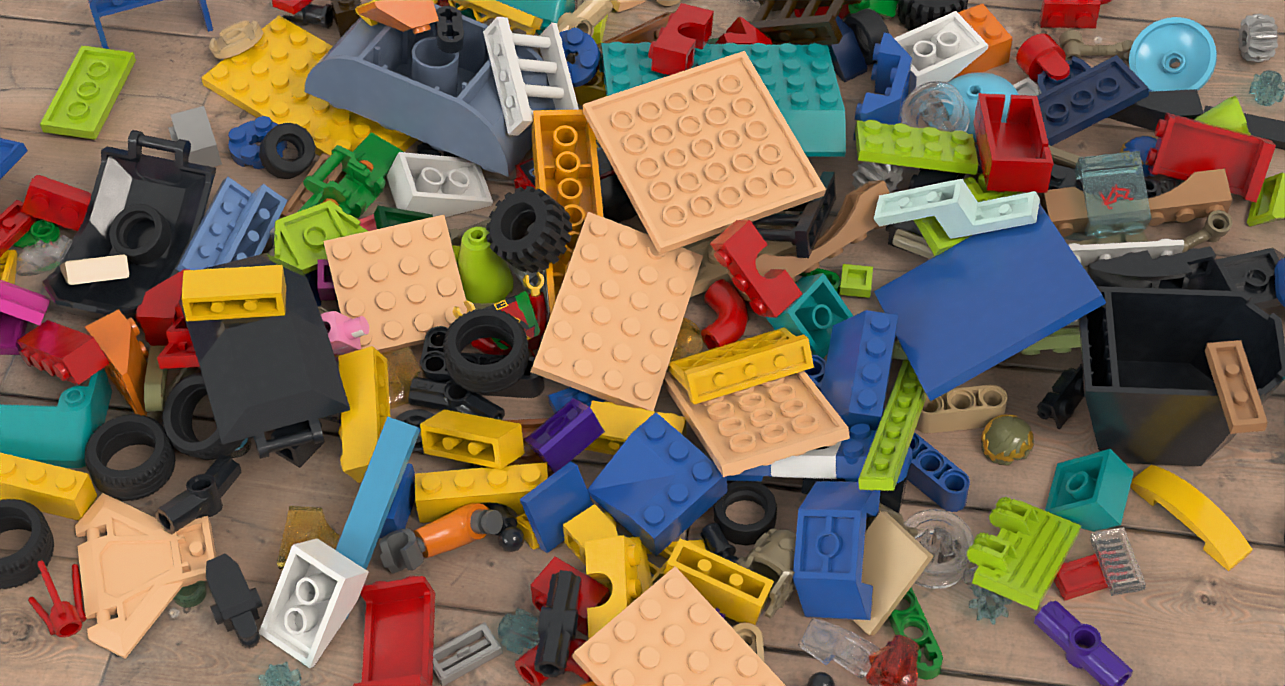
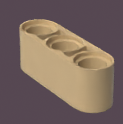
M997 385L954 388L933 401H930L927 396L916 429L922 433H938L985 428L993 418L1005 414L1008 400L1007 393L1002 387Z

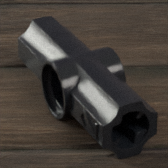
M560 570L558 573L552 574L546 606H542L538 625V636L540 638L534 667L535 671L542 673L546 677L556 678L558 675L565 674L570 643L575 640L577 633V606L582 581L581 577L575 575L572 571Z

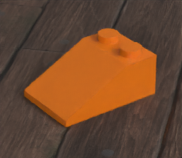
M982 3L958 12L988 44V49L954 78L968 73L985 72L1009 63L1013 38L988 8Z
M118 309L85 326L88 335L95 338L110 362L104 367L107 377L134 413L147 417L144 401V383L147 370L145 359L148 358L149 353L141 340L138 341L136 338L140 331L132 318L126 319Z

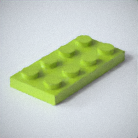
M82 45L40 123L42 132L96 140L136 62L134 52Z
M857 120L855 138L858 161L977 174L979 163L973 134L959 130L953 132L940 131L933 127L916 128L902 123L895 125L883 124L876 120Z

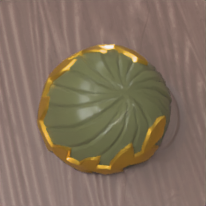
M1004 414L997 416L986 425L982 432V451L993 463L1010 465L1014 460L1026 459L1030 451L1033 450V432L1030 426L1016 415Z

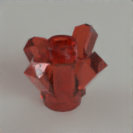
M895 635L892 641H888L885 647L869 655L872 667L865 673L867 682L874 686H917L919 645L908 637Z

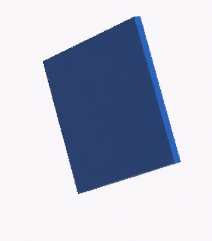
M1040 203L1036 223L974 234L874 291L884 312L898 315L896 336L930 401L1106 303L1103 295Z

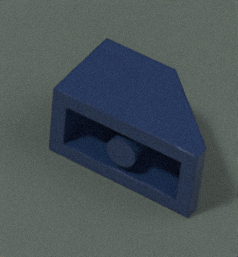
M837 16L836 22L843 37L839 44L828 45L834 71L845 83L866 73L868 67L853 30Z

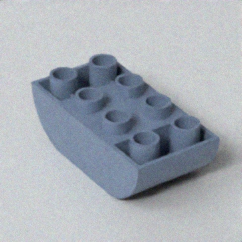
M434 4L435 10L437 11V9L441 6ZM462 15L464 29L463 48L461 51L452 54L445 53L438 48L435 22L430 24L431 30L414 34L413 29L402 32L379 22L374 26H370L360 17L311 69L306 78L305 93L325 100L333 107L346 109L373 120L386 129L397 130L428 143L436 150L447 151L476 163L489 172H497L508 177L515 169V165L519 164L532 147V123L519 136L508 135L483 33L488 25ZM514 45L519 59L544 61L531 47ZM521 71L525 84L549 86L546 73ZM527 96L531 110H556L552 98Z

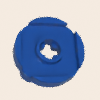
M572 28L559 34L562 38L565 57L567 58V55L570 53H578L575 57L576 62L571 64L568 61L567 65L573 87H579L589 82L598 71L596 68L599 60H601V53L598 45L589 34L582 32L579 28Z
M260 116L256 120L246 122L231 129L228 134V146L234 162L242 167H245L244 164L253 165L254 169H264L259 157L260 146L254 143L262 142L266 134L278 124L272 122L271 118L267 116ZM281 141L277 145V152L281 158L283 157L284 149H287V141Z

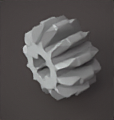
M1253 14L1246 16L1241 21V28L1238 30L1239 38L1237 40L1239 41L1238 49L1241 51L1243 59L1263 62L1274 57L1275 48L1278 47L1277 38L1279 36L1277 35L1278 27L1275 25L1273 17Z
M864 161L862 164H858L859 169L853 173L854 180L852 184L857 189L868 181L884 180L891 193L893 190L898 189L897 184L903 179L901 174L904 169L898 165Z

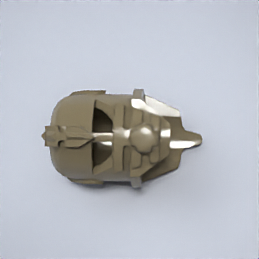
M775 528L768 530L767 533H764L756 541V547L746 557H740L736 561V564L774 581L769 594L771 604L765 612V616L768 618H772L776 611L784 606L785 601H790L792 592L796 589L793 581L796 533L788 529L776 530Z

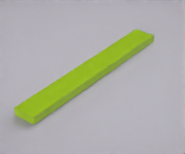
M908 359L903 360L858 479L859 490L894 491L927 397Z

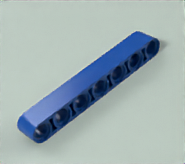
M812 355L814 368L804 371L821 392L826 361L817 355ZM914 432L910 443L912 461L907 480L942 509L949 512L962 510L966 505L970 479L968 475Z

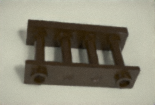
M758 0L761 7L753 21L749 23L770 38L772 45L784 43L793 45H810L814 43L821 45L839 44L843 36L836 18L842 6L860 4L862 0ZM830 6L825 15L814 16L818 7ZM805 8L801 17L790 18L794 9ZM771 11H781L777 19L766 20Z

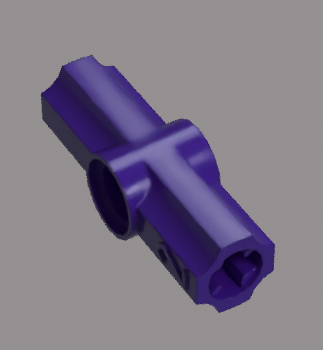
M1056 600L1048 602L1035 616L1034 623L1065 651V657L1069 664L1076 668H1084L1102 686H1124L1126 681L1132 676L1133 670L1101 642L1099 631L1092 625L1079 622ZM1077 644L1086 645L1088 648H1081Z

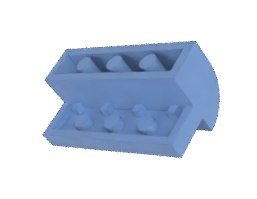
M226 177L218 188L176 270L179 272L183 269L202 270L207 267L260 255L270 237V231L275 226V220L279 219L288 200L265 184H262L251 193L231 178Z

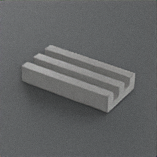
M484 622L434 649L433 673L438 677L441 686H445L503 654L502 647ZM483 636L486 637L485 639L470 647L467 646L468 644L478 640ZM457 650H459L456 655L450 657L449 659H447V660H445V661H443V662H441V663H438V662H437V661H439V660L445 658L446 656H448V655H450V654L456 652Z

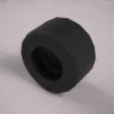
M283 123L276 125L266 134L260 144L259 157L268 173L277 178L290 179L299 176L311 165L315 157L316 146L313 137L305 128L298 124ZM281 141H288L296 147L298 156L294 161H286L278 154L277 145Z

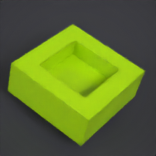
M843 264L840 295L870 298L873 267Z

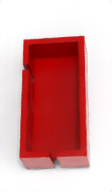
M978 93L973 124L986 190L995 192L1014 191L1028 193L1035 191L1037 193H1047L1053 159L1050 147H1048L1049 143L1038 97L1011 95L1006 123L1001 120L1006 98L1005 94Z

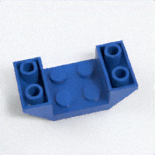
M884 33L881 44L876 43L874 47L873 60L877 61V64L873 65L871 80L876 81L875 93L879 94L866 92L863 104H857L855 120H876L883 124L895 125L902 122L907 104L912 57L890 33ZM854 130V135H853V140H854V141H856V138H855V130Z
M816 481L798 509L793 581L805 617L871 620L873 586L862 582L866 517H877L879 514L880 490H859V482Z

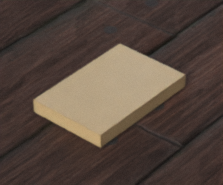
M880 512L865 532L862 582L873 586L871 620L854 621L869 636L875 635L934 557L887 512Z

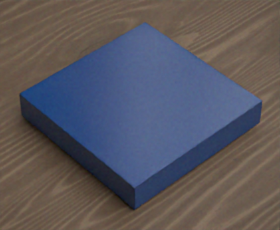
M571 461L520 499L540 549L546 553H549L564 541L563 525L593 505L578 465Z

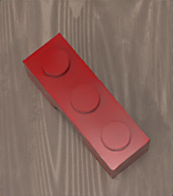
M681 3L676 12L670 14L666 27L660 29L657 41H652L648 57L652 59L651 71L673 75L691 69L694 64L695 48L703 50L711 37L714 11Z
M736 220L710 243L715 250L714 256L722 266L728 268L733 275L732 281L740 291L746 293L751 300L749 303L751 308L759 316L776 318L803 294L785 269H771L764 276L758 273L756 269L757 255L768 244L750 220Z

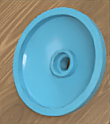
M1182 17L1161 19L1147 26L1133 42L1129 54L1130 69L1152 91L1197 89L1198 91L1212 76L1217 61L1216 46L1210 33L1201 24ZM1174 62L1180 63L1179 67L1175 69L1170 68V66Z
M984 72L964 74L950 80L939 90L933 104L934 117L942 131H964L968 134H973L974 142H977L973 122L978 93L1005 94L1006 98L1001 120L1006 123L1010 96L1019 94L1009 81L998 75Z

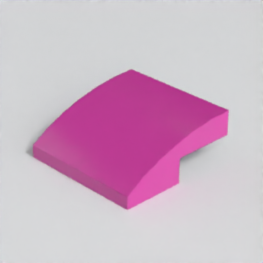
M0 280V312L41 325L52 298Z

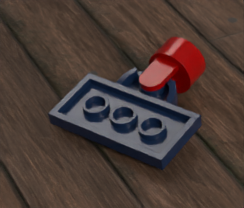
M1043 33L1028 38L1017 52L1016 62L1032 81L1038 82L1039 95L1037 97L1050 146L1149 96L1148 86L1117 55L1094 67H1090L1084 60L1074 56L1072 60H1066L1064 50L1051 36Z

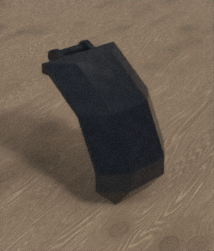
M132 130L128 136V150L108 146L101 150V164L85 219L55 271L42 281L43 287L56 305L72 315L96 320L119 309L126 319L132 318L136 322V310L138 305L142 304L145 292L179 272L176 268L203 219L216 174L215 167L188 162L191 150L190 141L183 139L178 141L144 135L142 131ZM142 147L175 153V160L142 154ZM135 204H147L160 212L170 224L172 236L170 245L165 253L156 261L147 264H134L127 260L129 277L69 285L60 270V265L66 261L120 255L111 244L109 232L117 214L126 207ZM146 219L135 224L128 233L127 246L130 249H137L148 243L154 235L155 223L150 219Z
M267 253L204 269L283 265L286 283V312L284 316L186 321L182 299L179 300L222 445L254 436L260 459L270 457L269 453L313 441L314 444L324 442L319 418L350 410L328 333L307 277L301 269ZM308 421L309 429L270 440L265 438L264 432Z

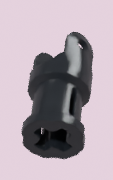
M309 3L294 16H282L292 23L308 25L309 23L322 25L325 29H329L334 20L331 4L321 6Z

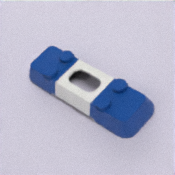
M856 424L849 430L850 439L840 441L833 446H827L828 448L814 449L800 456L784 458L775 461L771 465L751 468L738 475H728L727 480L762 481L764 476L823 479L843 478L846 482H859L860 473L877 430H870V426L867 424ZM910 446L897 483L903 481L907 476L912 461V449Z

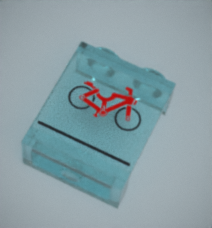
M1140 151L1080 157L1075 166L1076 179L1082 180L1088 216V225L1085 229L1086 236L1095 235L1096 238H1106L1117 232L1135 235L1147 229L1152 218Z

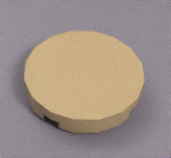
M249 20L240 21L221 30L219 33L220 38L217 40L212 38L209 48L215 58H229L255 45L262 38L263 31L255 20L252 21V24H250Z

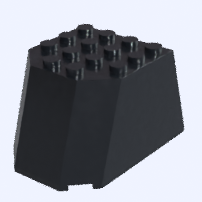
M1096 286L1106 303L1079 318L1084 394L1098 450L1100 452L1111 449L1124 463L1202 466L1235 437L1237 433L1230 434L1205 354L1207 343L1241 340L1262 405L1285 380V340L1282 320L1276 314L1272 313L1269 315L1253 304L1251 296L1244 291Z

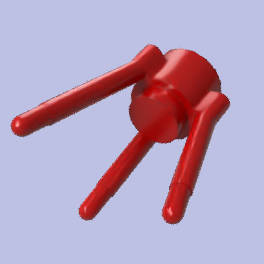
M39 561L37 565L54 604L50 609V616L34 597H30L28 601L45 622L51 635L56 634L61 638L72 636L81 630L82 622L87 619L82 605L79 567L77 564L72 565L74 606L68 601L61 602L44 561Z

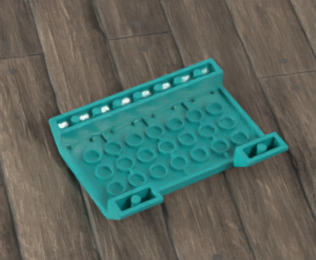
M601 43L599 48L601 53L599 70L604 74L606 97L670 76L651 71L652 59L648 57L651 43ZM706 43L703 50L695 48L694 64L691 68L745 51L806 156L845 157V108L828 45L816 43L810 45H793L790 43L781 45H765L763 43H755L753 45Z

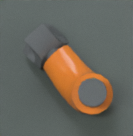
M472 503L466 504L431 523L415 529L413 532L409 528L393 531L380 540L382 551L380 558L383 566L388 567L392 574L405 568L413 571L423 563L424 558L470 544L475 540L484 538L487 534L495 535L499 533L503 525L502 515L497 510H488L484 504Z

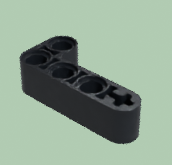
M436 326L431 328L425 336L420 360L423 378L448 382L452 379L446 368L443 349L444 338L448 330L447 327ZM464 352L460 354L469 362L479 365L493 364L507 356ZM529 357L523 376L517 383L510 386L509 389L506 388L504 391L501 390L499 393L495 392L494 394H479L484 396L535 398L544 391V377L530 372L535 358Z

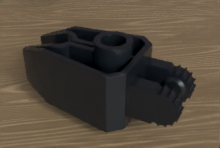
M226 553L206 561V579L216 603L211 605L210 608L217 625L224 623L227 632L235 630L242 646L249 649L251 647L254 648L260 639L255 620L260 619L257 608L263 606L256 588L249 589L238 563Z

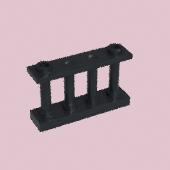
M823 171L820 176V180L826 189L823 197L783 210L800 212L799 215L772 214L753 221V225L765 241L791 242L792 245L796 246L797 258H809L837 198L835 172ZM758 225L792 226L793 229H765L757 227Z

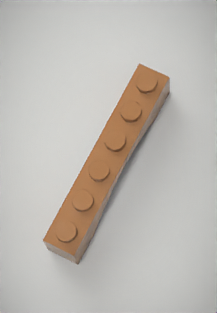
M1225 169L1194 172L1185 182L1157 197L1137 201H1117L1108 204L1113 209H1108L1106 205H1102V202L1104 204L1103 199L1098 200L1093 195L1087 194L1075 187L1048 190L1047 193H1043L1041 206L1062 237H1066L1072 233L1079 232L1098 233L1103 229L1117 228L1125 230L1137 225L1157 226L1163 222L1178 221L1183 223L1195 218H1208L1216 210L1228 213L1232 203V196Z
M868 181L845 196L835 220L823 235L818 238L809 258H797L796 252L781 256L758 254L756 258L758 273L764 276L771 269H785L795 282V277L800 273H809L820 266L819 262L826 257L830 259L841 254L844 251L842 247L849 243L855 244L864 240L867 237L866 233L873 228L880 229L884 227L876 223L874 216L879 195L890 193L885 181ZM726 268V270H727V272H728V274H729V276H730V278H731V280H732L733 275L730 273V271L728 270V268ZM735 286L745 301H751L745 292L740 291Z

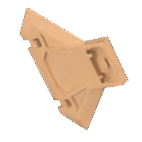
M104 493L99 496L75 525L77 537L87 536V542L77 546L85 616L87 619L97 618V624L87 629L89 641L126 659L182 587L207 581L206 561L216 557L212 527L208 516L197 518L175 533L170 534L164 530L157 518ZM107 532L106 536L100 537L101 533ZM118 614V618L111 619L110 615Z

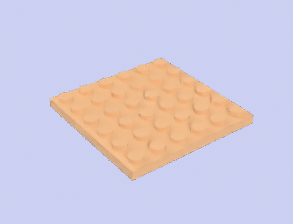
M745 51L583 104L582 112L659 255L722 233L736 220H750L753 222L823 197L826 189Z

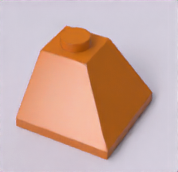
M379 0L357 9L358 14L402 32L413 29L414 34L431 30L430 24L439 21L433 0Z

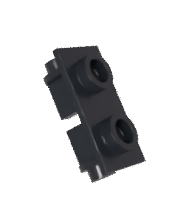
M1082 363L1077 370L1074 368L1064 370L1052 386V390L1055 393L1048 392L1037 406L1038 416L1044 420L1053 418L1057 429L1062 428L1085 397Z

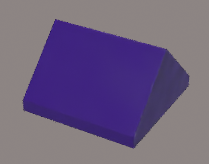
M572 398L524 440L544 463L547 462V466L555 473L574 459L605 431L592 409Z

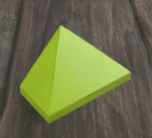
M1284 172L1264 179L1257 203L1252 202L1247 219L1249 227L1285 219Z

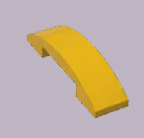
M1152 464L1132 479L1130 486L1132 490L1151 506H1154L1157 502L1160 503L1205 542L1203 550L1227 571H1230L1252 552V548L1245 537L1224 512L1184 479Z

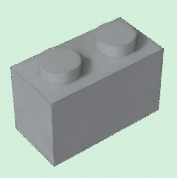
M204 106L170 115L173 123L172 127H168L171 139L173 141L183 139L191 143L189 163L210 167L222 165Z

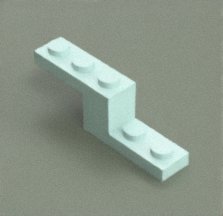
M957 179L879 195L874 220L879 226L935 216L949 238L953 239L1036 223L1040 198L1033 191L977 202L963 179Z

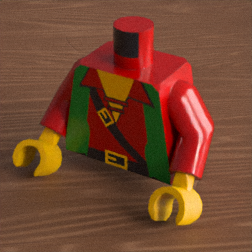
M536 272L538 283L535 286L530 285L528 275H525L523 278L524 286L531 290V294L528 295L524 291L485 308L505 311L521 323L527 335L529 357L533 358L536 357L533 350L539 348L541 337L544 335L547 324L544 293L540 292V288L544 284V277L539 272ZM463 301L467 308V313L475 310L472 302ZM458 306L453 308L452 312L455 318L458 319L459 316H463ZM480 338L471 342L473 348L484 354L508 355L512 350L509 344L497 338Z

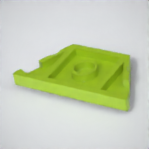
M329 200L275 220L274 257L301 269L304 274L318 269V259H327L323 241L367 232V230L360 226L361 221L352 215L344 213L341 207Z

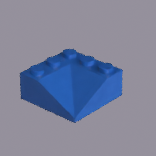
M655 412L631 433L587 490L594 501L634 537H640L641 543L657 556L727 493V476L723 477L710 458Z

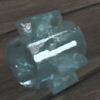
M1267 70L1262 72L1261 75H1254L1249 94H1255V102L1263 106L1273 105L1276 101L1281 103L1285 94V82H1282L1281 74L1276 71Z
M973 586L972 592L978 599H971L969 601V608H978V621L984 617L990 619L992 625H994L996 618L1000 615L1003 617L1009 616V611L1004 605L1012 603L1011 599L985 588L980 589L977 586ZM986 597H993L995 606L989 607Z
M519 608L515 616L506 614L498 626V636L502 639L501 645L506 646V650L519 655L522 654L523 648L532 649L535 647L540 638L538 636V625L536 624L538 618L533 617L532 613Z
M286 661L283 665L269 664V669L265 675H259L258 677L261 686H301L299 682L302 679L299 669L290 672L288 662Z

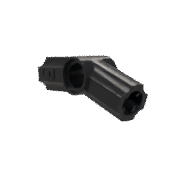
M416 377L415 379L413 378L410 385L408 397L410 405L437 410H450L502 420L505 416L503 408L476 392L473 393L463 389L453 379L448 382Z
M220 455L205 474H199L189 479L186 483L187 490L159 507L155 512L157 520L164 530L173 534L198 517H212L218 514L223 508L221 497L242 473L240 464L235 462L231 456Z

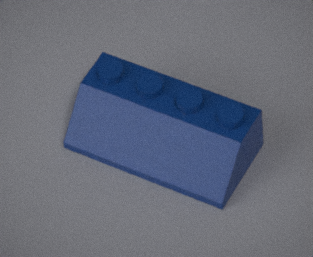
M866 310L833 325L821 393L842 418L849 430L856 424H867L870 426V430L878 429L884 412L896 338L897 314Z

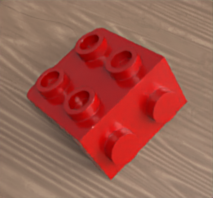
M1043 0L1040 28H1096L1101 2L1100 0Z
M36 175L30 182L21 212L29 214L34 218L43 219L64 228L78 231L83 223L92 194L56 180Z

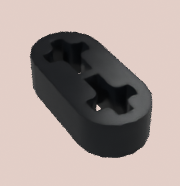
M442 6L436 11L439 21L435 22L437 46L445 53H457L462 50L464 44L462 14L459 9L453 6Z

